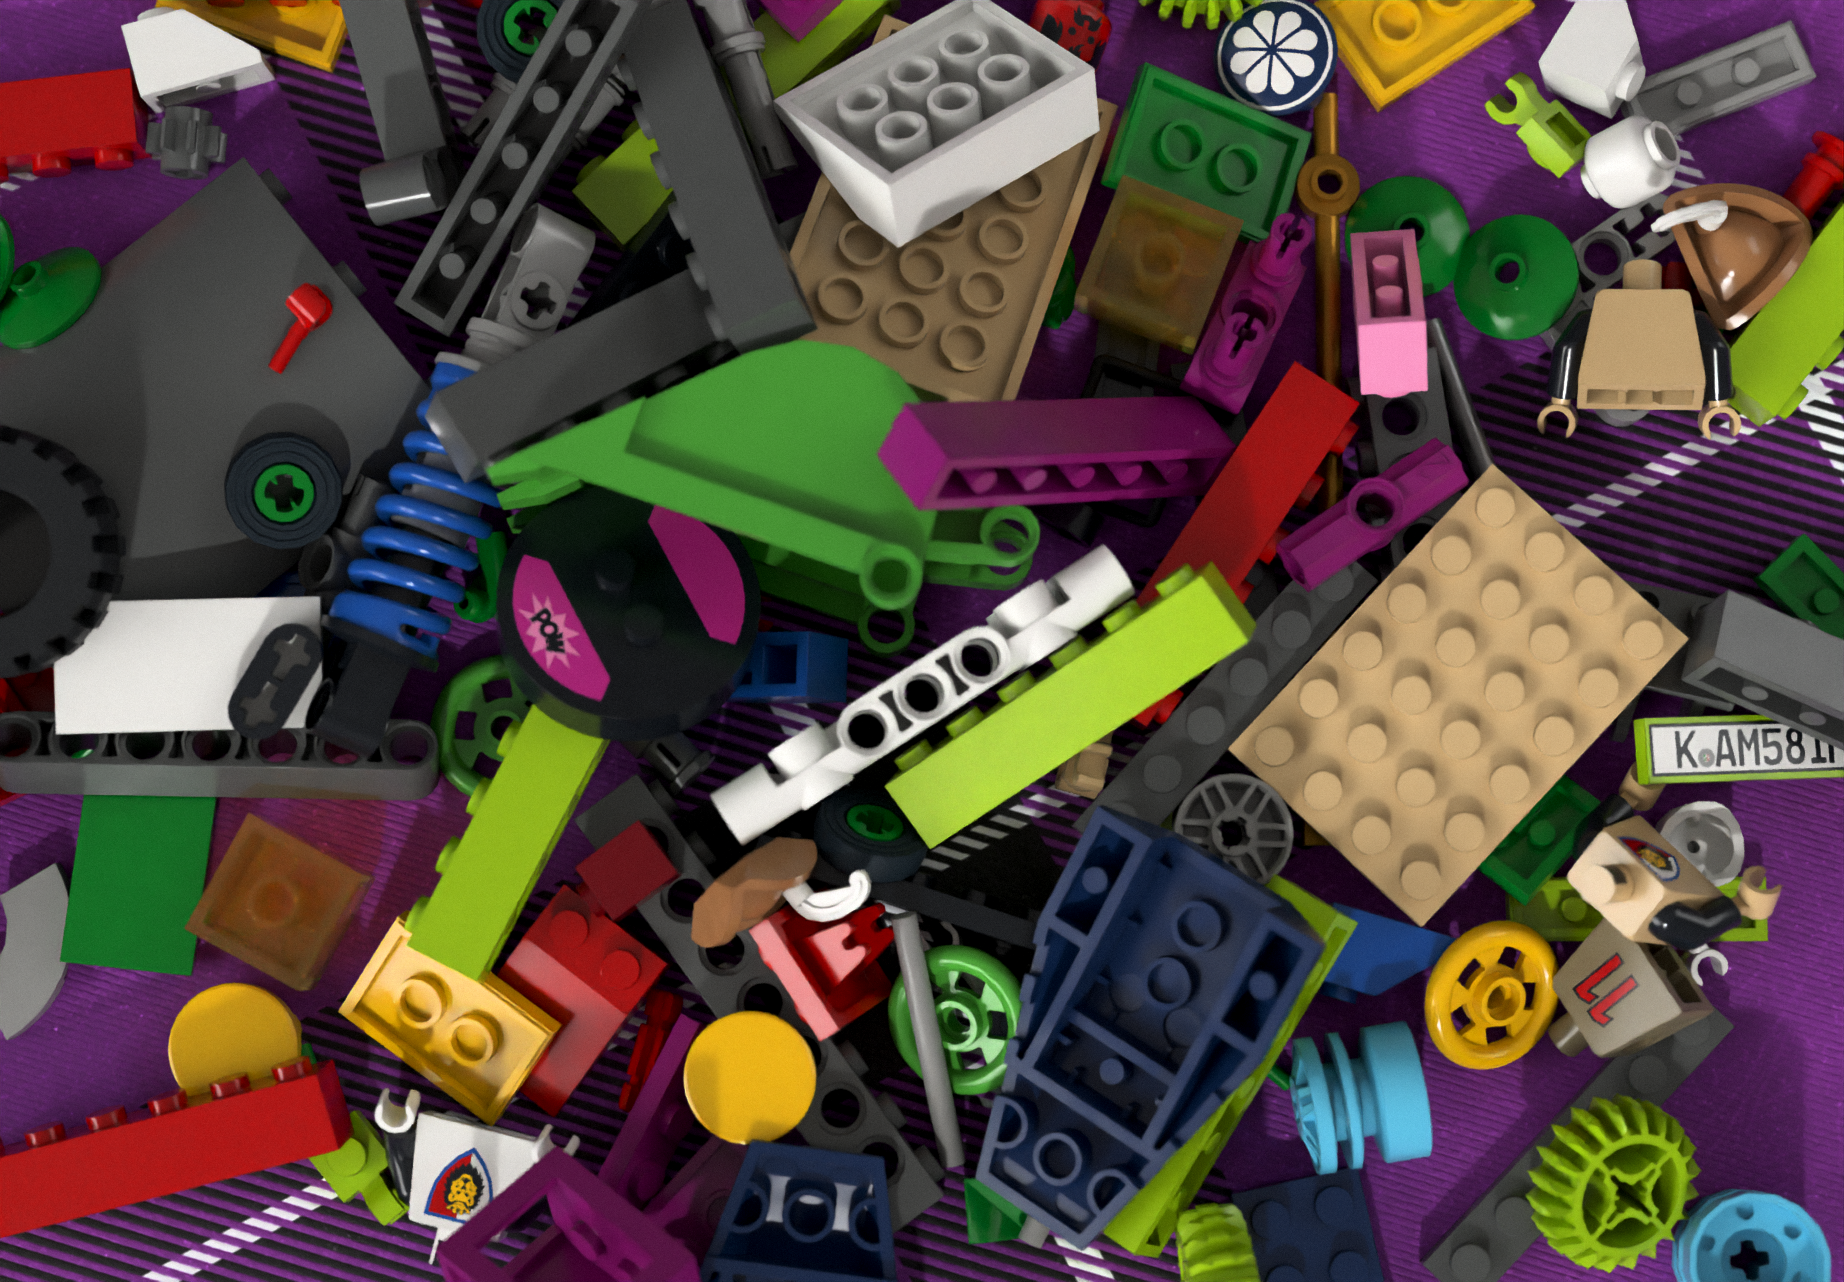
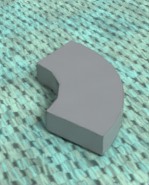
M53 863L0 895L7 918L6 941L0 954V1029L6 1040L15 1039L38 1021L52 1005L66 981L65 975L69 963L60 962L71 884L61 863Z

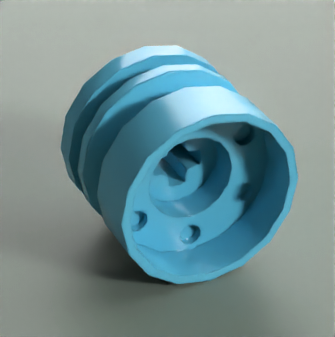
M1406 1021L1361 1027L1357 1044L1358 1058L1349 1059L1338 1033L1324 1034L1325 1064H1321L1312 1037L1292 1039V1071L1289 1080L1292 1106L1300 1138L1305 1142L1317 1174L1323 1175L1336 1172V1142L1338 1141L1340 1142L1348 1167L1351 1169L1362 1168L1365 1151L1364 1137L1373 1136L1379 1153L1386 1163L1431 1155L1432 1126L1429 1102L1418 1051Z
M1725 1189L1702 1197L1686 1212L1690 1220L1680 1221L1674 1234L1675 1241H1672V1268L1677 1282H1830L1831 1253L1821 1227L1801 1206L1776 1194L1756 1190ZM1740 1242L1743 1243L1744 1247L1757 1251V1260L1747 1263L1748 1274H1745L1743 1269L1731 1266L1730 1256L1740 1253Z

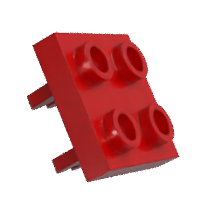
M825 884L820 888L814 890L813 892L817 893L827 891L830 889L828 885ZM881 902L849 913L842 918L825 922L806 919L791 905H788L748 930L758 945L762 960L777 974L792 997L797 1014L806 1025L812 1028L820 1042L890 996L893 985L876 961V958L895 939L892 925L884 929L879 928L877 925V918L886 911L884 904Z

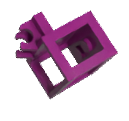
M558 1145L435 1248L446 1282H700L696 1259L692 1253ZM546 1194L554 1224L500 1269L479 1250Z

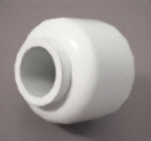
M1632 115L1587 140L1584 150L1585 165L1580 170L1581 179L1592 197L1596 199L1602 198L1612 207L1620 209L1630 208L1672 185L1676 173L1675 167L1680 163V151L1673 134L1666 125L1657 120L1652 122L1646 117Z

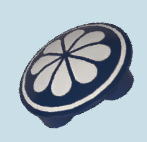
M1263 0L1257 7L1247 3L1243 6L1242 18L1236 22L1228 19L1218 35L1213 57L1215 76L1222 91L1228 98L1270 116L1279 117L1297 111L1310 110L1320 103L1324 91L1334 75L1338 61V43L1328 18L1318 7L1307 0Z

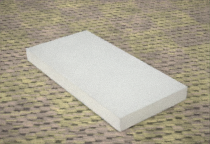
M322 596L110 601L106 608L108 614L99 628H94L83 640L84 644L70 656H64L54 662L56 734L234 729L228 718V704L231 695L263 641L273 629L283 624L299 623L312 629L318 635L323 645V626L320 625L322 619ZM296 634L289 642L281 639L276 642L274 649L282 654V658L273 675L284 680L294 664H302L305 667L309 664L311 656L303 651L304 644L307 641L305 638ZM324 656L317 672L282 728H304L310 702L324 680ZM268 682L257 698L253 699L245 696L242 699L241 706L249 711L248 717L245 720L246 723L256 727L262 720L271 723L275 721L277 713L273 712L269 706L278 687Z

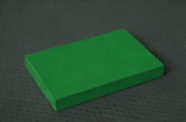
M1145 62L1137 67L1100 184L1248 245L1250 240L1259 243L1267 238L1276 217L1288 212L1312 133Z
M84 795L60 962L193 976L218 797Z

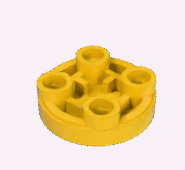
M225 983L210 987L188 1001L173 1023L168 1043V1057L172 1073L180 1088L186 1089L189 1097L209 1092V1083L231 1074L247 1072L250 1081L273 1075L271 1071L272 1066L301 1056V1022L282 999L263 987L249 983Z
M762 1011L736 1012L710 1024L693 1043L684 1068L685 1094L696 1118L716 1136L738 1144L750 1145L752 1139L772 1141L789 1132L808 1111L815 1095L817 1084L815 1059L804 1036L792 1023L777 1015Z

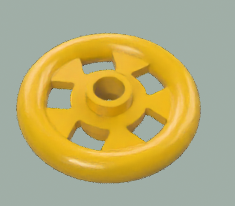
M1492 921L1465 932L1443 952L1433 968L1427 984L1424 1013L1429 1035L1438 1050L1446 1058L1457 1065L1470 1069H1495L1519 1059L1530 1051L1543 1037L1553 1020L1559 1002V997L1552 988L1553 977L1559 971V965L1553 949L1542 935L1533 928L1518 922ZM1504 947H1512L1521 951L1513 969L1498 963ZM1475 959L1480 964V967L1470 975L1465 985L1462 986L1457 980L1465 967ZM1523 983H1535L1530 1007H1524L1526 992L1522 985ZM1460 1006H1463V1010L1470 1019V1023L1457 1031L1454 1027L1451 1013ZM1506 1026L1507 1035L1495 1042L1487 1043V1027Z

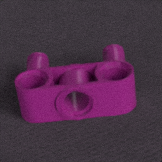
M1283 213L1276 217L1266 239L1259 243L1252 240L1249 241L1179 389L1235 416L1239 414L1307 270V267L1301 264L1300 256L1311 241L1312 229L1310 224L1301 218L1296 230H1291L1290 226L1296 216L1291 213Z

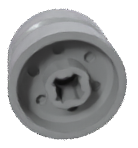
M1224 774L1210 778L1193 788L1175 808L1172 815V831L1183 835L1262 885L1268 883L1274 874L1277 875L1281 871L1292 849L1293 823L1285 802L1272 787L1252 776ZM1232 822L1238 826L1237 830L1241 841L1237 846L1228 847L1222 843L1223 838L1220 827L1223 824Z

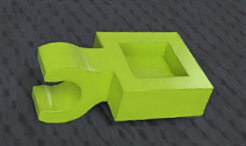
M1518 72L1505 83L1509 90L1515 94L1517 106L1509 104L1500 93L1484 104L1486 111L1495 121L1506 125L1518 124L1522 126L1516 134L1527 145L1530 156L1540 166L1550 169L1558 178L1584 160L1585 146L1587 140L1592 137L1591 134L1557 99L1549 104L1540 95L1533 80L1526 74Z
M354 1110L350 1113L355 1131L353 1136L339 1150L310 1157L309 1160L343 1203L350 1202L361 1193L367 1206L383 1226H386L388 1223L392 1225L409 1211V1206H406L398 1199L394 1184L384 1173L389 1169L385 1155L384 1140L362 1112Z

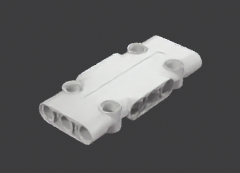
M1104 544L1100 545L1053 575L1046 583L1043 579H1040L992 610L993 614L986 618L989 624L986 627H974L964 631L851 703L842 712L839 721L825 730L817 722L768 753V756L780 774H769L765 766L759 763L712 793L710 796L740 844L743 846L800 809L805 811L853 780V775L1017 670L1022 672L1077 636L1078 631L1135 595L1128 576L1112 552ZM976 647L988 655L990 660L988 676L976 677L964 669L961 662L962 649ZM914 681H923L929 684L937 695L935 710L929 713H919L912 710L904 697L905 687ZM866 715L876 718L881 723L884 730V739L878 747L862 749L855 746L850 740L848 725L854 718Z

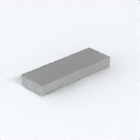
M1790 20L1644 78L1636 96L1629 102L1623 100L1620 109L1625 119L1632 115H1639L1648 118L1652 122L1657 120L1666 125L1673 136H1677L1806 85L1816 75L1793 22Z

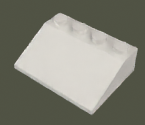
M955 0L773 100L776 114L858 218L898 248L1100 131L1094 68L990 0Z

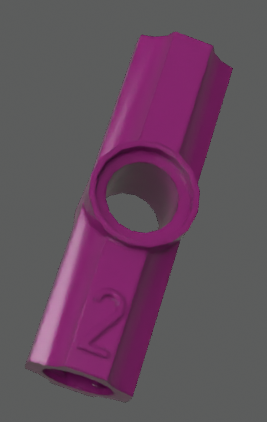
M1434 437L1377 477L1367 478L1358 482L1347 497L1277 543L1276 551L1280 555L1284 568L1295 583L1302 586L1309 593L1368 552L1385 547L1396 533L1463 489L1469 480L1462 468V462L1449 445L1443 444ZM1362 504L1379 506L1385 512L1388 523L1381 526L1366 524L1359 518L1356 507Z

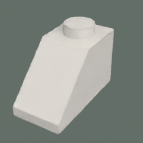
M1576 0L1538 61L1547 91L1611 119L1623 100L1629 102L1636 96L1646 73L1638 38L1626 0Z
M170 7L153 8L141 13L138 16V21L121 25L140 97L156 114L164 112L167 107L185 106L276 80L272 66L260 50L182 8L178 10Z

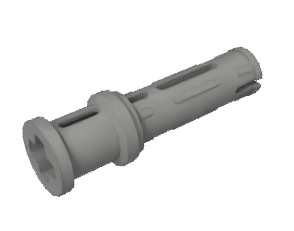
M692 0L694 8L703 12L713 42L709 52L714 61H716L717 66H724L761 179L785 174L784 168L787 171L796 169L799 164L794 157L783 121L774 111L773 100L775 97L760 55L765 51L764 45L766 40L761 31L755 30L746 0Z

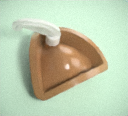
M1736 183L1706 184L1678 191L1670 195L1663 203L1665 215L1659 217L1651 225L1654 233L1671 228L1711 320L1717 328L1725 330L1735 329L1746 322L1787 284L1804 261L1813 238V230L1808 219L1790 201L1771 191Z
M778 837L745 856L716 879L694 903L691 939L696 944L706 948L724 945L732 940L736 932L750 928L771 916L786 900L806 919L820 922L839 919L861 906L867 899L871 890V880L865 871L857 870L850 875L849 882L851 886L814 893L805 882L817 861V847L814 840Z

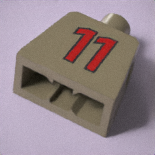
M1604 917L1553 977L1552 988L1568 1012L1549 1026L1548 1032L1555 1046L1569 1057L1577 1056L1588 1046L1600 1058L1629 1056L1711 1014L1714 1008L1673 946L1632 941L1623 936Z

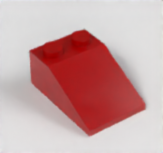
M564 884L497 974V977L562 1024L519 1089L520 1092L554 1118L645 1002L649 993L655 989L674 964L621 922L613 921L607 912L597 918L572 885Z

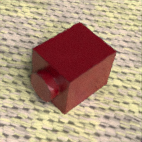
M637 820L575 866V869L583 878V881L576 885L575 888L597 918L607 912L613 921H621L683 874L647 824Z

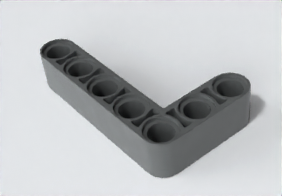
M339 0L385 158L384 162L363 168L360 171L361 191L372 221L375 225L381 226L447 208L466 176V170L418 1Z

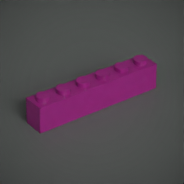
M1195 396L905 403L901 412L894 419L892 428L880 447L877 456L917 510L920 511L1206 495L1237 449V446Z

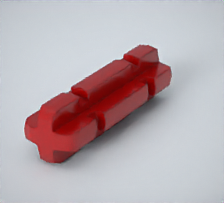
M654 989L648 995L643 1013L648 1015L646 1024H640L627 1074L631 1075L630 1081L623 1084L618 1102L619 1109L624 1112L630 1113L671 1033L673 1022L676 1023L681 1014L684 1002L683 997L678 994Z

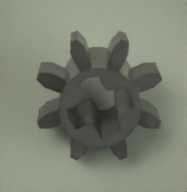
M188 106L167 107L165 109V116L162 118V124L148 122L145 152L152 154L153 160L161 161L160 173L163 175L185 180H202L208 178L211 163L225 164L228 134L221 133L222 127L212 126L213 114L207 110Z

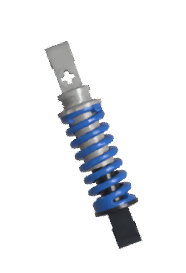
M534 203L520 220L511 241L510 252L491 291L481 318H470L465 330L469 335V339L466 340L464 345L465 349L462 350L461 354L438 352L435 358L437 363L430 377L433 389L429 398L422 401L416 409L418 421L427 430L411 431L404 437L402 442L404 452L414 462H399L391 467L388 474L391 484L401 495L385 494L377 499L375 504V511L378 517L390 527L371 526L363 531L361 536L363 547L378 560L357 558L347 568L350 580L368 594L345 589L344 592L335 596L328 614L323 615L320 622L321 626L340 638L341 641L323 683L319 686L310 702L305 717L304 730L306 733L364 757L371 756L380 745L390 722L391 711L409 669L436 673L439 662H437L439 653L436 648L440 639L426 633H422L420 639L415 638L419 628L440 635L450 632L452 620L445 614L429 607V603L433 596L453 603H459L464 600L466 595L464 586L442 575L446 564L466 571H473L478 567L480 562L479 556L464 547L470 535L480 539H487L493 532V525L489 521L478 517L483 503L496 508L501 507L496 494L504 490L491 485L492 482L486 474L465 484L425 418L433 396L436 392L554 335L577 279L586 267L594 249L596 236L593 231L539 203ZM529 290L527 299L535 304L534 311L531 313H527L528 304L520 299L522 291Z

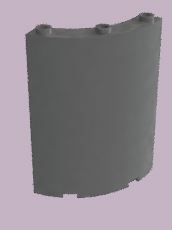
M244 157L101 268V283L94 300L85 313L70 328L54 339L33 348L11 349L4 345L0 347V425L40 435L75 453L77 460L94 470L103 481L100 487L106 497L112 498L115 501L121 516L115 521L118 534L125 536L126 556H120L118 574L124 575L120 594L113 593L110 601L253 598L300 560L301 553L306 545L299 548L274 549L256 543L236 527L226 508L224 479L231 460L246 443L267 433L293 432L313 439L331 455L342 478L343 500L337 518L333 523L334 525H339L354 492L353 489L358 480L359 473L392 485L388 475L391 467L399 462H414L404 452L402 444L404 437L411 431L427 430L418 421L416 409L422 401L430 396L433 389L430 380L431 375L425 380L420 376L359 301L358 297L366 292L367 289L347 264L341 260L332 267L287 211L284 204L293 197L274 173L267 168L258 175ZM310 283L311 285H317L332 303V316L321 327L310 332L306 339H303L283 373L279 374L267 365L288 334L290 327L298 320L285 305V302L302 284ZM288 474L277 475L278 484L276 485L271 480L267 483L265 492L274 495L276 506L291 505L289 497L292 496L297 501L302 492V489L293 486L291 475ZM0 490V609L3 613H8L28 603L40 590L50 566L51 542L47 526L40 513L23 498ZM332 525L326 530L324 534L329 535Z

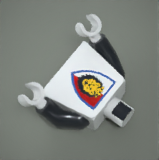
M384 1088L375 1110V1119L379 1126L384 1129L385 1155L398 1199L406 1206H409V1220L438 1228L429 1264L441 1268L435 1248L556 1146L549 1137L553 1125L547 1124L539 1137L496 1126L490 1127L488 1124L432 1110L419 1113L416 1124L415 1116L421 1100L420 1093L416 1090H410L406 1107H398L389 1100V1088ZM573 1135L566 1148L562 1149L573 1157L580 1145V1139ZM545 1194L491 1241L499 1242L506 1237L508 1232L524 1231L549 1207L547 1195Z

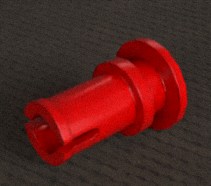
M1816 131L1812 135V142L1818 149L1815 153L1808 152L1803 157L1801 164L1804 168L1782 195L1783 198L1795 205L1808 221L1812 219L1834 189L1841 191L1844 188V141L1823 131Z

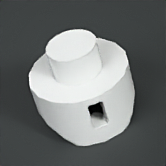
M1696 801L1669 810L1657 822L1655 830L1716 887L1731 882L1741 871L1745 856L1744 838L1738 821L1725 806L1717 802Z

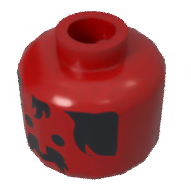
M1037 0L1028 22L1030 27L1092 66L1095 73L1098 70L1112 33V24L1109 17L1103 13L1105 5L1101 0Z

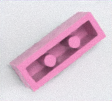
M1414 229L1350 233L1353 308L1361 395L1378 394L1383 397L1394 398L1414 391H1428L1426 317Z

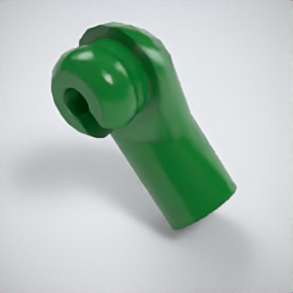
M504 531L492 532L491 536L487 539L475 538L481 572L465 589L466 595L464 600L459 603H453L455 612L464 620L483 623L496 615L499 573L509 550L507 534Z

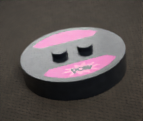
M598 486L573 493L541 511L521 530L504 558L499 573L496 598V628L502 658L509 674L526 698L548 717L569 729L592 737L614 741L653 740L676 734L700 723L725 704L744 679L752 661L761 614V593L754 564L739 537L732 530L603 486Z

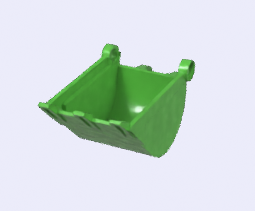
M797 340L749 352L647 400L644 396L590 422L579 424L486 469L493 486L520 482L496 494L503 510L528 507L506 518L513 534L520 533L535 516L556 501L573 493L598 486H603L732 530L739 537L754 564L760 593L858 626L857 633L862 646L867 652L882 658L900 655L909 647L913 640L915 620L912 612L923 582L1001 591L1014 589L1022 584L1030 573L1033 554L1037 549L1040 528L1036 517L1029 509L1022 505L918 511L879 459L877 453L891 430L894 419L901 412L905 403L921 402L897 371L855 347L809 340ZM1010 519L1021 523L1027 531L1028 539L1024 534L1002 520ZM1001 542L1009 543L1016 547L1018 551L1013 553L1002 552L994 544ZM987 565L1002 567L1021 566L1013 574L1004 576L992 572ZM892 611L899 615L905 627L901 638L889 644L880 643L872 638L867 626L871 617L877 612Z

